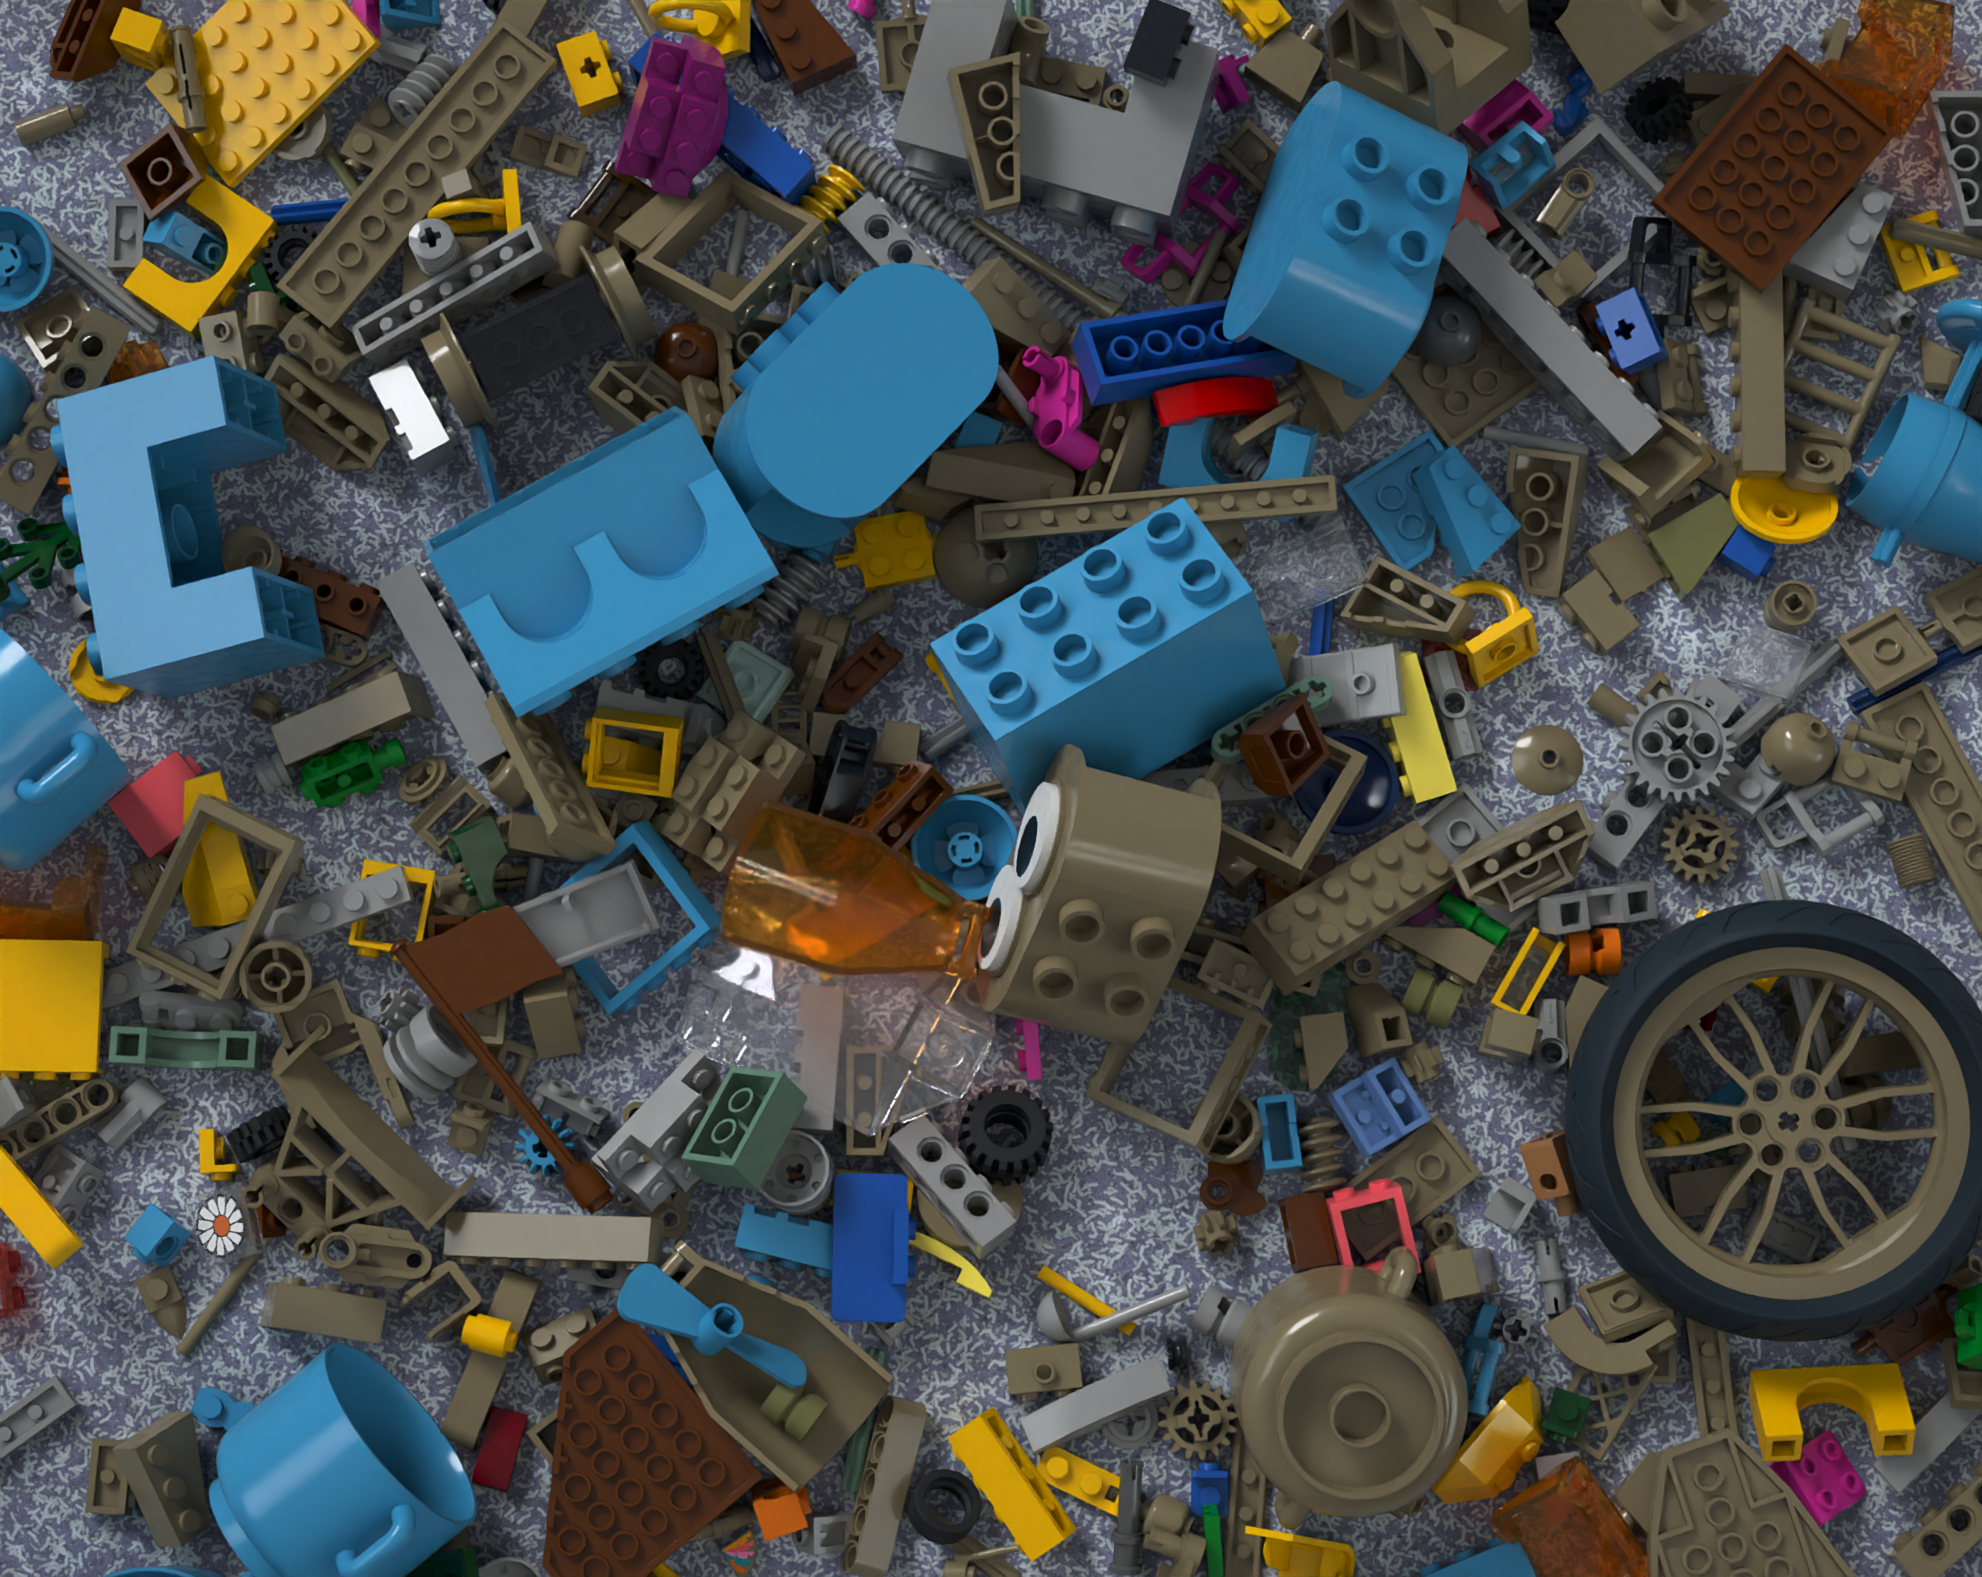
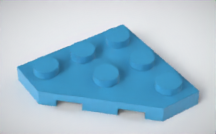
M1431 429L1346 483L1341 489L1390 561L1408 572L1431 557L1435 542L1437 523L1434 516L1429 515L1413 477V474L1436 452L1444 449Z

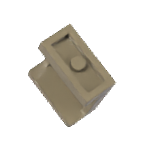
M1660 409L1657 411L1659 415L1657 421L1663 427L1633 456L1620 463H1616L1606 455L1596 464L1605 483L1650 518L1658 513L1714 462L1707 449L1710 443L1702 433L1697 430L1691 432L1678 416L1673 414L1670 417Z

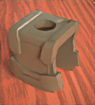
M446 1261L432 1269L431 1277L424 1282H418L406 1291L404 1299L399 1303L402 1310L408 1309L449 1277L469 1303L426 1334L424 1339L428 1344L437 1341L451 1329L456 1333L463 1330L468 1315L474 1314L482 1306L480 1294L454 1261Z

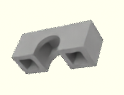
M1634 880L1544 895L1536 899L1540 931L1547 934L1559 935L1588 930L1593 925L1630 923L1658 918L1654 883L1651 881Z

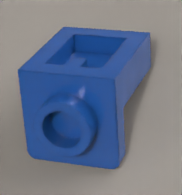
M1199 1463V1470H1191V1515H1202V1505L1216 1504L1219 1516H1228L1229 1471H1221V1463Z

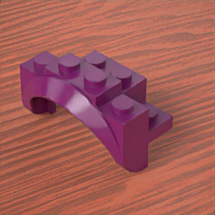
M686 35L682 36L681 43L652 37L614 165L616 172L649 179L653 191L687 198L692 180L711 163L719 150L725 133L728 116V93L724 75L727 68L717 48L702 40ZM681 74H682L681 86H680V85H679V80H680V77H681Z

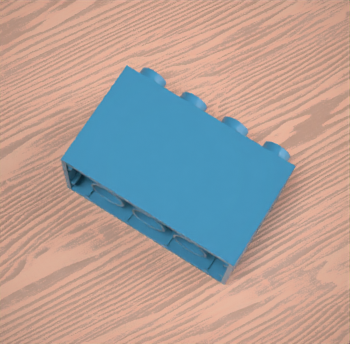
M1183 497L1162 509L1154 511L1142 521L1104 543L1090 548L1078 558L1040 580L1025 586L1016 594L978 616L961 623L952 631L929 643L975 745L1023 817L1033 793L1043 782L1052 760L1057 752L1066 744H1072L1081 748L1086 767L1140 780L1212 738L1221 728L1287 689L1253 589Z

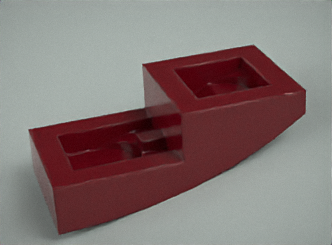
M492 1406L477 1457L472 1484L508 1492L518 1459V1451L528 1422V1415Z

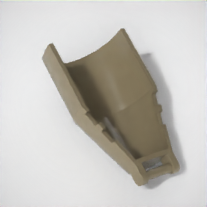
M680 1240L673 1248L675 1252L660 1269L669 1277H672L686 1261L690 1263L693 1268L679 1284L710 1309L720 1303L734 1306L743 1318L744 1325L741 1332L797 1354L803 1360L807 1369L804 1393L807 1395L814 1392L829 1403L827 1409L802 1442H799L784 1430V1421L775 1424L759 1412L765 1400L779 1383L778 1380L726 1347L716 1355H704L693 1346L690 1338L662 1331L711 1419L794 1493L798 1492L830 1462L860 1428L890 1389L894 1377L810 1303L708 1261Z

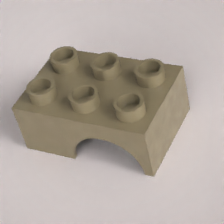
M1570 0L1567 9L1555 24L1599 93L1602 94L1672 55L1732 12L1724 0Z

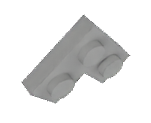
M1760 752L1745 770L1734 762L1729 765L1723 764L1722 766L1730 772L1726 778L1716 776L1721 784L1717 789H1713L1709 785H1707L1708 792L1752 821L1786 781L1778 777L1782 772L1774 764L1769 768L1764 761L1762 752Z

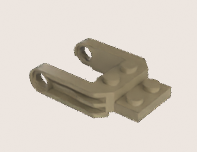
M340 979L311 989L306 999L293 1010L273 1013L283 1039L271 1063L274 1070L322 1025L326 1031L309 1048L325 1063H329L354 1053L363 1046L385 1101H388L398 1126L397 1130L400 1131L416 1124L403 1086L392 1073L384 1058L383 1047L385 1040L379 1024L352 1012ZM280 1085L292 1115L296 1100ZM308 1113L305 1123L325 1141L319 1123Z

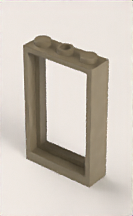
M200 793L126 952L136 957L134 963L151 971L158 968L168 973L166 976L167 980L186 987L188 983L198 988L197 994L204 999L218 1003L219 999H232L239 986L240 966L248 952L258 945L306 841L212 794ZM209 821L278 854L220 979L152 945Z

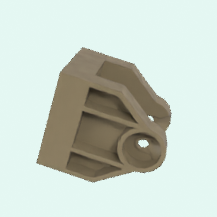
M1345 0L1325 22L1332 81H1337L1445 135L1451 133L1533 65L1527 0Z

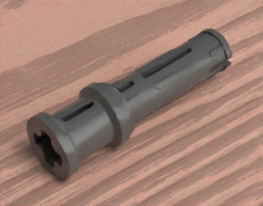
M1123 1459L1120 1461L1117 1528L1113 1529L1111 1533V1541L1114 1542L1113 1562L1109 1563V1571L1118 1575L1132 1576L1142 1573V1565L1139 1564L1140 1544L1144 1542V1535L1139 1529L1144 1462L1131 1459V1464H1128V1459Z

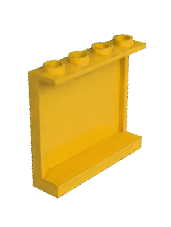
M0 939V1080L6 1076L19 1079L20 1073L34 1074L33 1080L55 1081L56 1074H70L71 1081H90L93 1075H103L104 1069L99 1068L104 959H109V944L103 941Z

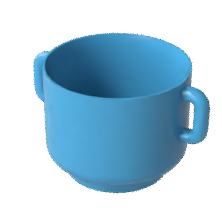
M0 628V867L12 872H21L35 866L132 781V777L117 753L79 707L48 673L13 638Z
M333 1343L227 1430L220 1440L216 1453L218 1478L211 1483L209 1488L211 1508L223 1535L239 1559L255 1577H405L475 1520L477 1516V1500L470 1478L459 1456L447 1437L440 1433L441 1428L423 1405L379 1362L363 1351L344 1343Z

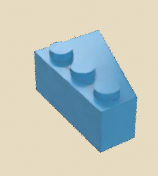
M1454 445L1436 452L1413 474L1429 515L1434 516L1442 536L1439 538L1443 547L1447 546L1455 565L1453 570L1457 578L1474 572L1521 527V524Z
M744 1203L734 1244L738 1250L745 1251L744 1259L764 1263L765 1258L770 1257L780 1260L779 1267L800 1272L801 1265L816 1268L815 1276L832 1279L833 1225L790 1216L780 1211H769L755 1207L756 1205Z

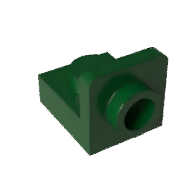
M1556 1387L1545 1421L1543 1420L1541 1424V1429L1548 1432L1547 1439L1568 1446L1569 1440L1579 1442L1592 1399Z

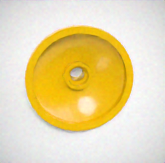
M1782 475L1780 478H1737L1730 493L1732 513L1746 530L1763 540L1785 545L1807 543L1825 535L1835 523L1838 513L1836 494L1827 495L1803 490H1790L1784 485V477Z

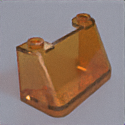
M1861 0L1857 12L1858 18H1861L1859 32L1840 61L1835 58H1828L1825 63H1820L1817 69L1896 132L1893 139L1901 140L1926 102L1929 91L1934 89L1949 63L1953 48L1955 5L1936 0Z
M1575 1455L1558 1465L1496 1510L1491 1518L1492 1528L1496 1536L1501 1541H1507L1512 1545L1519 1542L1543 1577H1649L1647 1572V1552L1591 1470L1579 1456Z

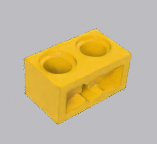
M125 7L122 8L110 37L112 43L125 62L157 72L174 55L168 29L162 20Z

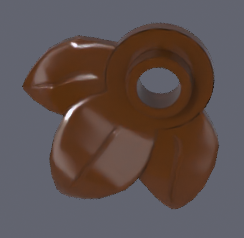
M1209 1160L1208 1177L1202 1182L1199 1192L1204 1206L1213 1211L1228 1209L1238 1216H1249L1263 1210L1267 1206V1202L1261 1194L1255 1191L1263 1178L1261 1162L1247 1160L1239 1164L1224 1165ZM1215 1187H1220L1224 1190L1225 1195L1221 1199H1214L1211 1196V1190Z

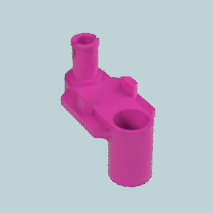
M1031 346L1023 355V364L1041 375V383L1036 390V397L1033 396L1028 401V411L1035 415L1034 437L1038 439L1043 449L1078 471L1087 470L1096 462L1100 447L1094 438L1077 428L1082 421L1084 384L1079 368L1063 356L1052 358L1038 346Z

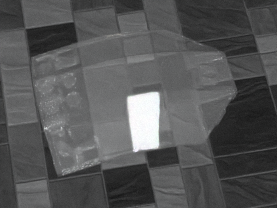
M806 866L809 872L808 877L800 882H790L783 867L785 881L755 889L753 882L748 883L732 898L721 917L725 925L715 932L717 937L713 939L714 942L704 948L693 968L674 1039L676 1044L692 1051L697 1048L707 1058L729 1068L736 1066L783 1072L808 1097L805 1104L850 1126L867 1137L880 1133L882 1128L897 1122L903 1124L926 1115L928 1110L948 1103L951 1105L964 1099L997 1037L995 1025L991 1021L990 1014L982 1008L980 1003L981 979L978 976L973 959L974 953L969 943L863 889L857 895L838 887L827 874L809 866Z

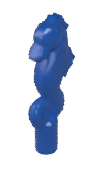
M1580 65L1578 70L1571 71L1567 76V83L1572 90L1564 98L1563 114L1560 109L1553 110V127L1559 136H1563V138L1574 133L1573 129L1578 122L1589 116L1586 102L1582 103V98L1590 93L1593 82L1582 65Z

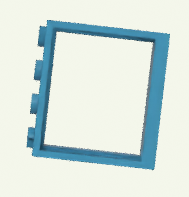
M648 820L632 824L614 840L616 846L609 856L602 854L596 860L589 861L558 888L560 889L588 876H593L616 867L638 848L696 926L620 992L593 956L571 964L608 1015L623 1011L626 1014L633 1007L638 1006L642 1002L639 997L648 990L651 993L661 987L667 981L664 975L672 969L678 971L693 959L690 953L697 947L702 950L713 943V939L717 937L715 932L725 925Z

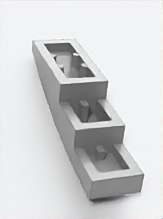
M1155 1357L1070 1393L1021 1418L1020 1422L1034 1455L1102 1429V1424L1134 1413L1138 1406L1170 1395L1171 1388L1158 1357Z
M1947 1389L1914 1422L1916 1432L1912 1455L1880 1456L1871 1466L1895 1493H1900L1982 1412V1409L1951 1408L1949 1390Z

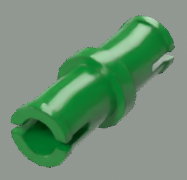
M1451 891L1444 895L1438 905L1437 910L1462 924L1463 929L1471 933L1474 932L1494 944L1498 949L1504 944L1510 934V928L1484 914L1485 909L1480 906L1473 907L1455 896Z

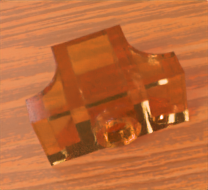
M135 339L123 343L104 380L107 385L170 367L155 340L138 344Z

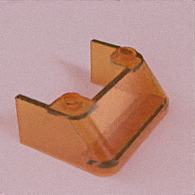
M89 843L85 877H67L59 881L54 888L51 904L0 898V939L95 941L108 851L97 843Z

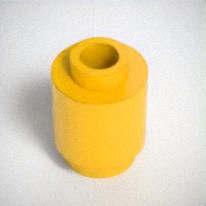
M478 1314L477 1316L468 1315L462 1331L461 1344L469 1345V1350L504 1358L507 1352H514L519 1332L513 1330V1322L483 1314Z

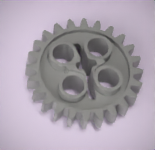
M1675 686L1669 697L1665 689L1660 688L1658 700L1650 693L1646 694L1644 697L1646 707L1636 702L1632 707L1637 716L1627 713L1623 718L1630 727H1621L1618 733L1626 737L1627 740L1619 741L1616 748L1626 750L1627 753L1622 755L1618 761L1619 763L1630 764L1624 775L1631 776L1636 774L1638 778L1633 787L1637 788L1645 784L1647 786L1646 797L1657 791L1659 792L1658 799L1660 803L1668 795L1672 796L1674 805L1680 802L1682 795H1685L1686 800L1692 803L1695 800V791L1705 798L1709 795L1707 785L1713 789H1717L1721 785L1716 776L1726 778L1730 772L1722 765H1729L1735 761L1734 757L1726 754V751L1734 750L1737 747L1736 743L1726 741V738L1732 735L1735 730L1733 728H1723L1722 725L1729 716H1716L1715 713L1720 706L1718 703L1711 707L1705 705L1708 697L1707 694H1704L1697 701L1694 699V689L1692 688L1685 697L1681 696L1679 686ZM1673 712L1680 714L1684 718V727L1679 729L1672 727L1668 722V714ZM1657 722L1663 732L1655 729L1652 724ZM1646 737L1654 738L1659 744V752H1647L1642 746V739ZM1703 738L1707 740L1711 748L1710 753L1701 754L1697 752L1693 744L1694 739ZM1679 739L1683 745L1674 752L1670 749V746ZM1690 759L1700 765V769L1694 768ZM1670 763L1682 765L1685 770V777L1683 779H1675L1669 774L1668 765Z

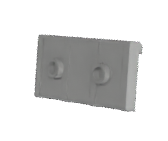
M1399 643L1291 659L1286 685L1287 689L1311 675L1323 676L1332 685L1333 693L1329 706L1315 715L1319 727L1406 715ZM1311 688L1308 698L1312 695H1317L1321 698L1322 691L1315 692Z
M633 859L513 907L561 968L652 933L662 926Z

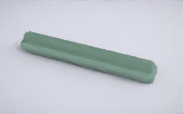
M873 1347L867 1348L865 1352L883 1367L885 1351ZM875 1409L849 1439L841 1483V1490L844 1492L858 1494L866 1463Z

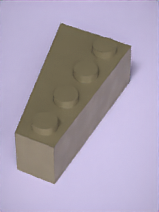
M1020 52L948 70L947 81L982 218L1018 210L1020 204Z
M387 669L376 674L375 681L365 685L363 682L355 683L344 688V694L334 699L332 696L323 697L312 703L313 708L302 713L301 710H295L280 717L281 722L270 727L284 766L300 768L301 765L308 763L314 757L325 756L342 748L341 744L359 742L366 738L369 742L375 738L373 732L386 733L408 727L406 720L416 716L422 717L424 721L436 717L422 677L396 671L395 669Z

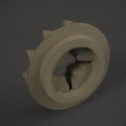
M428 756L417 761L406 771L400 781L398 789L400 798L409 806L415 804L423 806L427 799L434 800L435 795L439 791H444L443 784L450 779L448 774L450 766L440 756Z

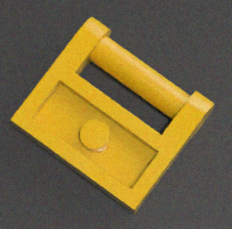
M1936 210L1905 218L1939 227L1937 222L1940 221ZM1890 224L1881 227L1878 238L1898 291L1907 294L1961 276L1958 266L1953 265L1949 252L1932 248L1939 267L1938 270L1933 271L1923 245L1892 238L1889 236Z

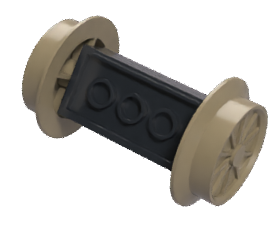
M614 245L595 255L584 246H578L589 274L586 273L459 335L468 354L467 357H465L444 313H440V330L420 340L465 429L484 420L497 430L500 429V425L479 385L480 382H482L490 400L493 401L618 340L620 337L635 362L639 361V345L658 336L641 295Z

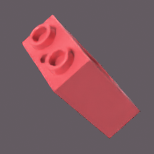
M1390 1178L1378 1179L1368 1183L1369 1188L1355 1191L1354 1187L1343 1188L1334 1191L1332 1198L1325 1199L1341 1265L1354 1266L1341 1211L1392 1198L1403 1245L1410 1249L1416 1258L1418 1273L1422 1272L1402 1189L1396 1181L1390 1182ZM1385 1259L1359 1265L1358 1267L1379 1272Z

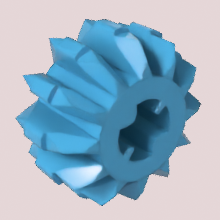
M542 1115L568 1149L578 1147V1142L576 1141L567 1142L566 1137L574 1133L572 1127L561 1131L564 1119L557 1118L551 1126L549 1115ZM529 1125L530 1131L519 1130V1137L526 1140V1143L516 1144L515 1150L526 1151L527 1155L521 1157L519 1163L523 1165L532 1161L529 1173L534 1175L541 1167L544 1177H551L553 1168L559 1174L564 1172V1169L549 1151L547 1155H544L545 1149L540 1151L539 1143L542 1141Z

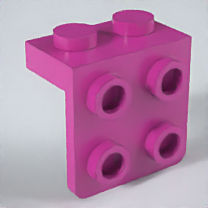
M1828 1430L1820 1433L1802 1446L1800 1460L1774 1461L1768 1464L1791 1488L1818 1526L1825 1524L1866 1495L1865 1485L1834 1434Z

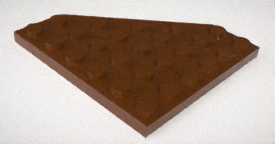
M617 1308L570 1346L563 1355V1372L558 1403L557 1431L554 1443L552 1480L548 1501L547 1529L542 1566L551 1577H646L764 1477L734 1439L711 1419L697 1394L641 1326L625 1321L620 1316Z

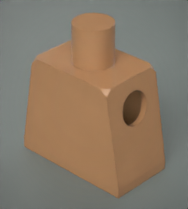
M1565 1129L1545 1133L1519 1145L1536 1198L1538 1200L1554 1198L1558 1217L1580 1212L1575 1194L1576 1188L1568 1161Z

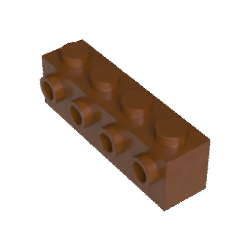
M280 549L282 565L278 576L313 589L318 620L331 627L355 634L369 642L386 605L382 597L379 596L380 591L365 583H361L359 587L347 583L348 577L331 569H328L327 574L314 569L315 563L301 556H296L294 560L282 555L284 551Z
M916 760L903 765L896 774L897 778L887 788L880 790L873 797L872 805L863 814L856 816L850 821L847 827L848 830L839 840L833 841L825 848L824 856L817 862V865L838 888L857 895L954 791L933 765Z

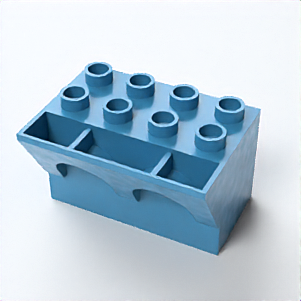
M676 406L423 542L431 563L517 718L531 710L534 716H539L558 707L573 696L571 688L595 675L599 681H602L620 673L637 661L635 653L659 640L665 646L682 639L701 626L698 619L723 605L726 611H729L751 601L765 591L762 586L764 582L779 575L770 556L720 470L717 468L689 414Z

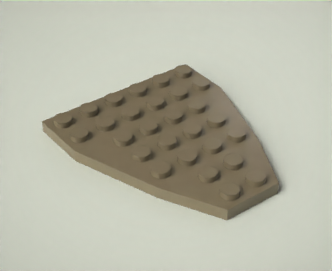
M1727 1427L1658 1451L1647 1532V1577H1856L1791 1488L1731 1428Z

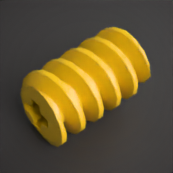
M833 164L827 168L829 176H819L818 183L820 186L811 185L809 187L810 196L802 195L799 198L801 207L794 205L822 220L826 234L830 232L825 223L827 219L837 224V216L834 211L837 209L844 213L847 210L844 203L846 199L853 203L858 201L853 191L857 189L866 193L863 185L847 170Z

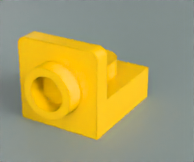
M199 1129L200 1173L210 1176L211 1182L233 1181L232 1174H242V1166L238 1164L220 1165V1159L226 1158L225 1137H219V1131L215 1129Z

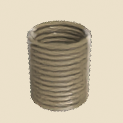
M1924 834L1897 839L1886 845L1888 852H1890L1889 855L1892 859L1891 862H1893V869H1895L1894 872L1896 873L1895 876H1897L1896 879L1900 889L1909 888L1914 883L1925 884L1937 879Z

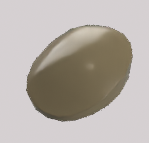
M245 524L236 527L225 538L221 549V562L227 573L250 566L277 576L280 573L282 565L280 548L270 534L257 526Z

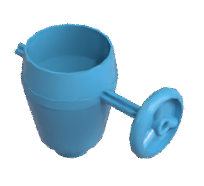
M1954 299L1941 305L1936 316V323L1941 334L1953 346L1965 352L1943 403L1912 392L1903 394L1882 421L1859 464L1861 465L1885 454L1878 468L1869 480L1860 466H1858L1850 483L1845 499L1846 507L1882 533L1870 557V560L1874 561L1876 566L1890 568L1901 542L1982 564V425L1963 411L1979 371L1982 368V301Z

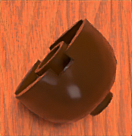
M682 321L672 324L662 332L656 342L653 357L654 363L680 383L688 375L714 380L715 377H718V348L715 334L710 328L698 322Z

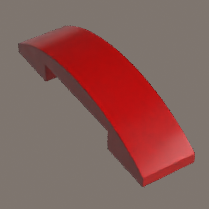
M1242 376L1208 379L1155 391L1152 394L1161 427L1191 425L1198 419L1248 414L1249 419L1260 418L1279 407L1272 381L1260 377Z

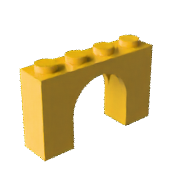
M206 174V180L194 189L185 202L192 212L226 235L228 253L222 268L205 281L187 283L176 280L143 258L122 285L132 297L196 341L201 336L198 319L216 315L222 306L227 308L231 305L237 296L236 287L243 278L248 280L252 276L249 268L258 264L256 260L262 254L265 247L271 248L268 239L271 236L276 240L278 235L275 231L279 229L274 219L208 174Z
M1898 1363L1750 1371L1748 1397L1764 1462L1801 1459L1803 1431L1799 1412L1808 1406L1818 1403L1843 1405L1859 1414L1867 1425L1875 1456L1912 1455L1916 1428Z

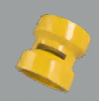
M1687 1111L1671 1112L1669 1119L1658 1121L1650 1126L1655 1139L1660 1136L1665 1142L1662 1146L1681 1145L1686 1142L1692 1143L1701 1137L1697 1124Z

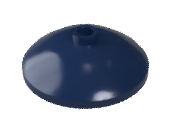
M1344 729L1323 733V735L1368 756L1364 774L1330 833L1358 835L1368 832L1387 818L1397 801L1399 776L1395 763L1387 750L1379 742L1364 733ZM1323 763L1293 793L1300 810L1311 822L1315 819L1341 772Z

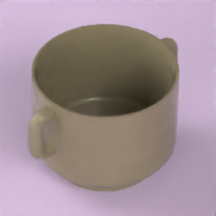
M1398 1246L1392 1249L1379 1272L1358 1266L1337 1265L1314 1268L1286 1279L1259 1300L1245 1318L1238 1332L1230 1358L1229 1386L1231 1398L1253 1459L1262 1473L1278 1489L1274 1504L1275 1513L1281 1526L1286 1529L1293 1530L1299 1527L1306 1518L1309 1509L1322 1514L1345 1518L1371 1517L1395 1511L1413 1502L1432 1488L1444 1475L1458 1452L1463 1439L1468 1414L1466 1379L1456 1352L1428 1307L1411 1291L1418 1274V1262L1407 1247Z

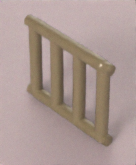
M1804 297L1784 341V387L1853 415L1845 435L1786 410L1785 426L1802 433L1814 432L1831 436L1837 440L1836 446L1840 447L1843 451H1845L1846 447L1851 454L1888 373L1902 337L1897 334L1890 333L1889 336L1878 333L1815 306L1816 302L1808 297ZM1812 320L1882 349L1874 369L1802 340L1801 337L1808 321ZM1794 353L1867 382L1860 401H1855L1788 373L1787 369Z

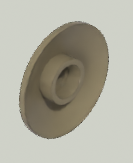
M1539 725L1528 729L1516 741L1512 751V768L1519 782L1528 790L1541 795H1555L1566 791L1577 781L1583 767V754L1578 741L1565 729L1555 725ZM1551 752L1555 756V762L1552 764L1545 763L1542 758L1543 753Z

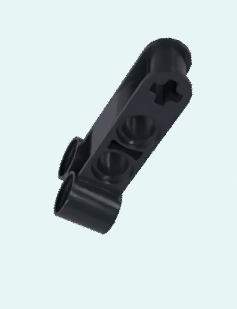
M839 720L835 724L805 818H797L790 822L802 856L814 858L820 854L823 855L825 848L833 841L839 840L848 830V824L854 818L876 748L877 730L875 728L868 727L867 729L850 726L845 720ZM810 831L809 840L805 844L800 845L801 837Z

